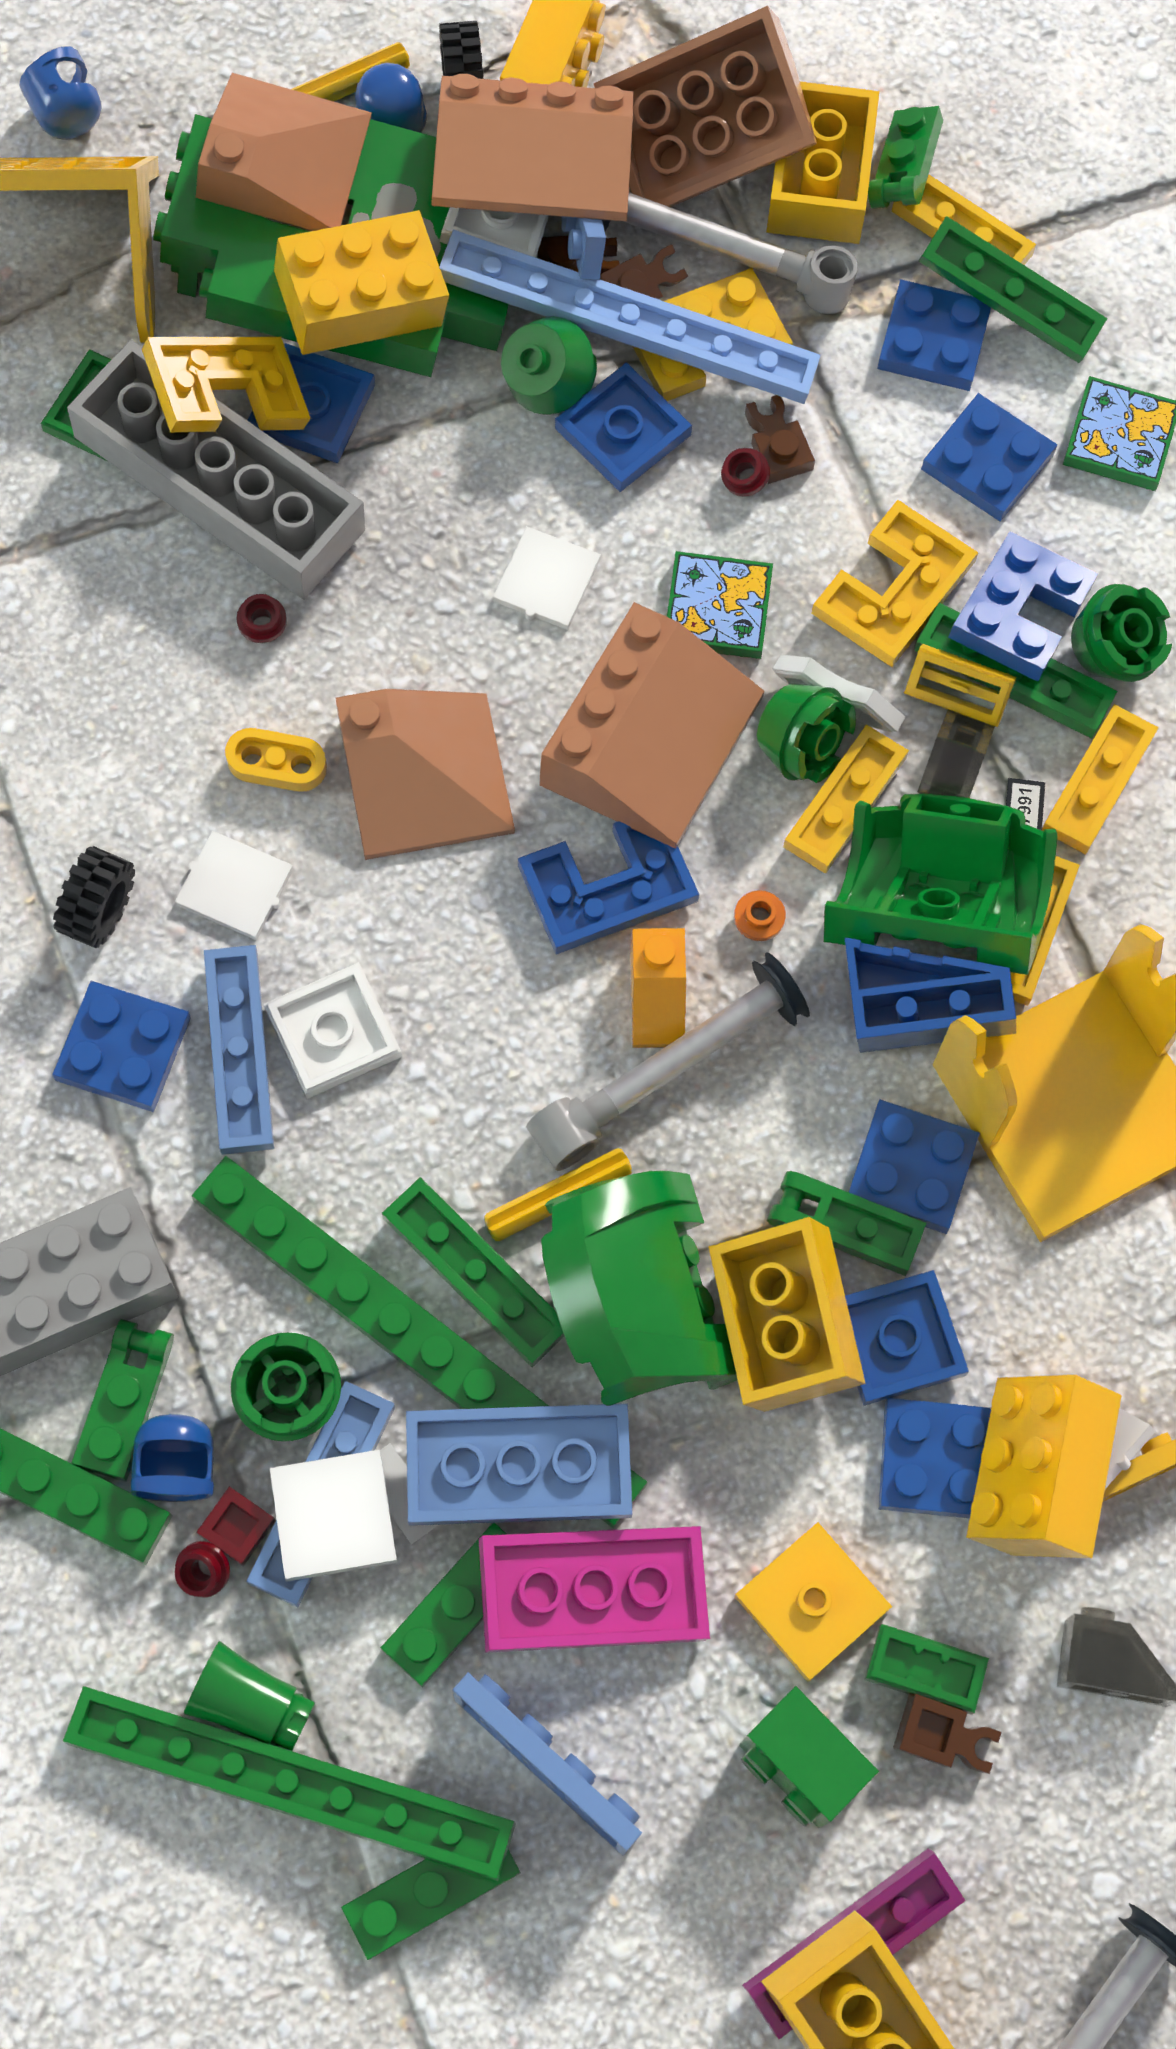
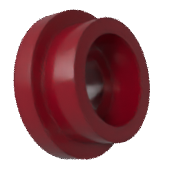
M739 448L732 451L726 457L721 469V478L725 487L732 494L742 497L751 496L761 491L770 477V466L767 459L761 452L751 448ZM746 469L754 470V473L749 478L739 479L742 471Z
M255 594L248 597L239 607L236 616L240 633L246 639L255 643H267L277 639L285 630L287 623L283 605L277 599L266 594ZM262 616L268 617L271 620L265 625L254 624V621Z
M193 1542L185 1547L176 1559V1582L181 1590L190 1596L203 1598L214 1596L226 1586L229 1580L230 1566L228 1559L221 1549L210 1542ZM199 1560L206 1564L211 1575L204 1574L200 1570Z

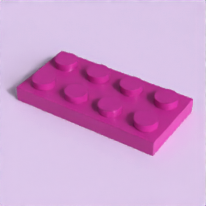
M701 1526L484 1535L479 1538L485 1653L700 1642L710 1639Z

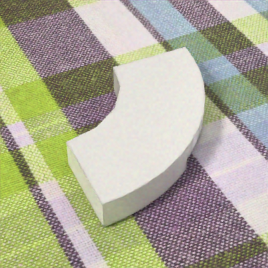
M780 655L773 667L774 673L788 684L835 688L839 691L844 701L854 706L856 722L867 724L872 728L883 731L897 732L905 719V716L875 689L845 680L824 668L811 657Z

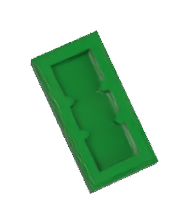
M881 1624L878 1628L864 1680L906 1694H918L973 1715L977 1707L989 1658Z

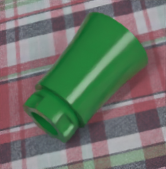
M219 1641L195 1685L183 1714L214 1722L267 1744H271L273 1741L278 1747L280 1745L287 1750L293 1751L315 1702L303 1697V1694L295 1693L296 1687L260 1669Z

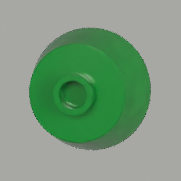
M551 316L537 319L517 329L508 338L502 351L501 368L507 385L519 404L531 412L551 415L569 409L584 394L591 390L596 378L597 359L595 354H593L587 336L579 326L565 318Z
M1111 584L1101 588L1088 601L1072 627L1071 643L1078 662L1085 670L1098 677L1125 682L1145 679L1164 663L1172 648V643L1166 645L1167 629L1164 620L1170 618L1168 609L1163 601L1146 587L1136 589L1125 584Z
M799 684L786 685L771 698L761 715L757 729L758 745L786 779L792 781L809 779L819 783L833 772L842 759L836 756L835 753L842 742L845 731L852 735L854 734L856 726L855 708L852 704L844 701L839 691L835 688Z
M277 1333L255 1342L238 1360L231 1379V1398L235 1411L241 1421L254 1433L274 1441L299 1440L318 1431L333 1415L341 1394L340 1372L331 1353L318 1341L298 1333Z

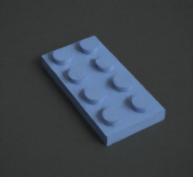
M628 1403L611 1406L598 1404L406 1411L409 1526L632 1518Z
M468 1672L452 1690L455 1702L615 1850L624 1856L642 1834L634 1825L640 1818L638 1813L617 1794L613 1793L607 1800L591 1785L595 1782L596 1775L572 1753L565 1760L549 1747L553 1742L551 1740L553 1736L530 1714L527 1713L522 1720L517 1718L507 1708L510 1705V1696L489 1676L484 1674L477 1681Z

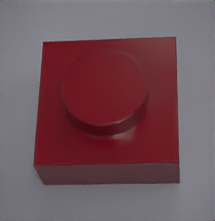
M229 1486L196 1533L207 1542L217 1546L224 1554L244 1567L276 1520L269 1513Z

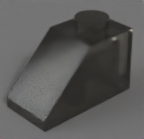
M947 710L917 792L920 794L970 798L995 726Z
M1082 1607L1081 1614L1074 1613L1064 1620L1057 1687L1164 1707L1176 1703L1175 1682L1131 1623L1115 1621V1612L1094 1607Z

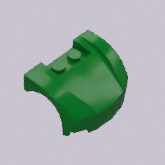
M904 794L900 799L899 806L871 807L869 803L861 800L856 803L853 821L854 830L846 876L837 900L835 902L827 901L825 904L823 942L845 945L846 937L861 940V943L876 946L881 933L891 934L899 940L923 939L936 941L955 949L978 948L977 962L1008 967L1010 972L1028 975L1041 939L1052 887L1058 838L1056 829L1041 831L1026 824L1023 811L1005 805L966 797Z
M647 1171L578 1188L553 1198L545 1204L549 1214H552V1231L543 1236L541 1245L551 1298L567 1345L575 1361L581 1364L590 1362L604 1388L601 1391V1403L611 1406L654 1390L682 1383L707 1381L709 1389L714 1390L738 1380L726 1325L714 1324L712 1317L715 1313L714 1301L701 1281L697 1268L700 1261L697 1246L687 1234V1230L704 1224L690 1174L673 1171Z

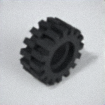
M477 20L439 23L443 76L470 74L478 79H484Z
M95 846L86 848L85 853L79 855L77 866L73 864L69 870L70 877L68 881L64 880L61 887L64 890L63 894L57 898L56 906L59 908L54 912L53 920H55L53 926L57 930L56 932L93 948H99L100 944L103 945L107 941L108 935H112L114 932L116 921L121 920L123 916L121 911L124 905H127L130 897L127 895L134 885V881H132L135 876L134 864Z

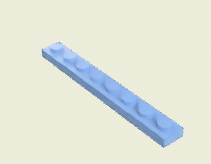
M456 230L452 231L439 266L446 283L546 317L565 318L575 323L581 329L805 404L820 359V354L600 279H580L579 272Z

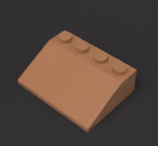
M768 5L593 83L595 88L615 86L623 91H633L629 187L632 194L668 207L675 206L817 144L795 63L779 18Z
M470 74L442 76L432 206L627 221L633 91H623L615 86H601L599 88L575 87L567 82H553L551 84L526 83L518 78H505L503 80L478 79Z
M634 602L541 754L539 785L617 822L620 821L632 829L676 849L762 700L764 690L681 623Z

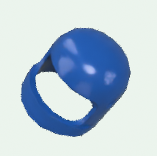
M71 46L59 47L40 56L26 68L19 84L24 98L43 131L54 138L64 140L75 139L89 132L99 120L102 109L101 100L96 88L89 83H84L88 72L78 50ZM70 61L76 63V72L70 83L65 82L60 77L57 71V64L59 62Z
M383 63L373 66L363 74L357 83L355 94L356 108L372 112V120L421 133L426 125L427 112L419 81L413 73L399 64Z
M182 1414L159 1415L147 1420L135 1435L131 1494L142 1499L168 1502L198 1501L213 1496L214 1440L206 1424L197 1418Z

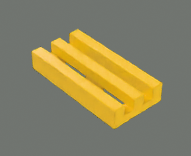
M922 644L919 647L904 694L998 727L1017 677ZM928 661L1001 687L1000 692L926 666L925 663ZM920 677L995 703L994 709L991 710L919 684Z

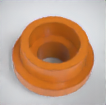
M762 890L752 891L741 897L734 912V921L737 929L742 935L755 941H766L777 936L782 930L786 919L785 907L781 900L774 894ZM755 908H764L770 916L765 920H757L752 916L751 911Z

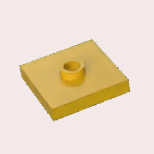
M819 1522L812 1526L734 1596L807 1682L812 1680L892 1608L891 1604Z

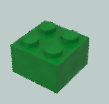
M797 1686L739 1744L746 1752L741 1758L742 1763L763 1784L772 1779L787 1795L781 1803L805 1827L812 1822L818 1828L830 1823L879 1772Z

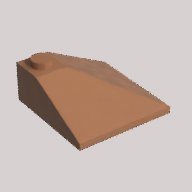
M231 73L210 123L198 163L196 198L312 231L341 226L372 112Z
M381 689L335 697L365 860L515 833L487 693Z

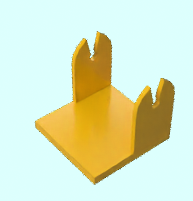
M158 156L0 158V191H128L137 329L141 343H145L148 337H154L155 284L149 182L159 176Z
M1139 924L1125 932L1104 971L1016 1016V1034L986 1037V1030L978 1022L966 1015L953 1021L933 1062L934 1069L973 1131L980 1133L978 1137L979 1143L1040 1243L1176 1170V1066L1167 1053L1176 1040V973L1163 979L1160 976L1157 965L1161 961L1164 937L1151 927Z

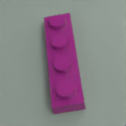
M928 1848L742 1986L773 2034L778 2039H781L793 2029L761 1981L853 1911L860 1914L876 1929L892 1955H894L964 1903L965 1899L935 1852Z

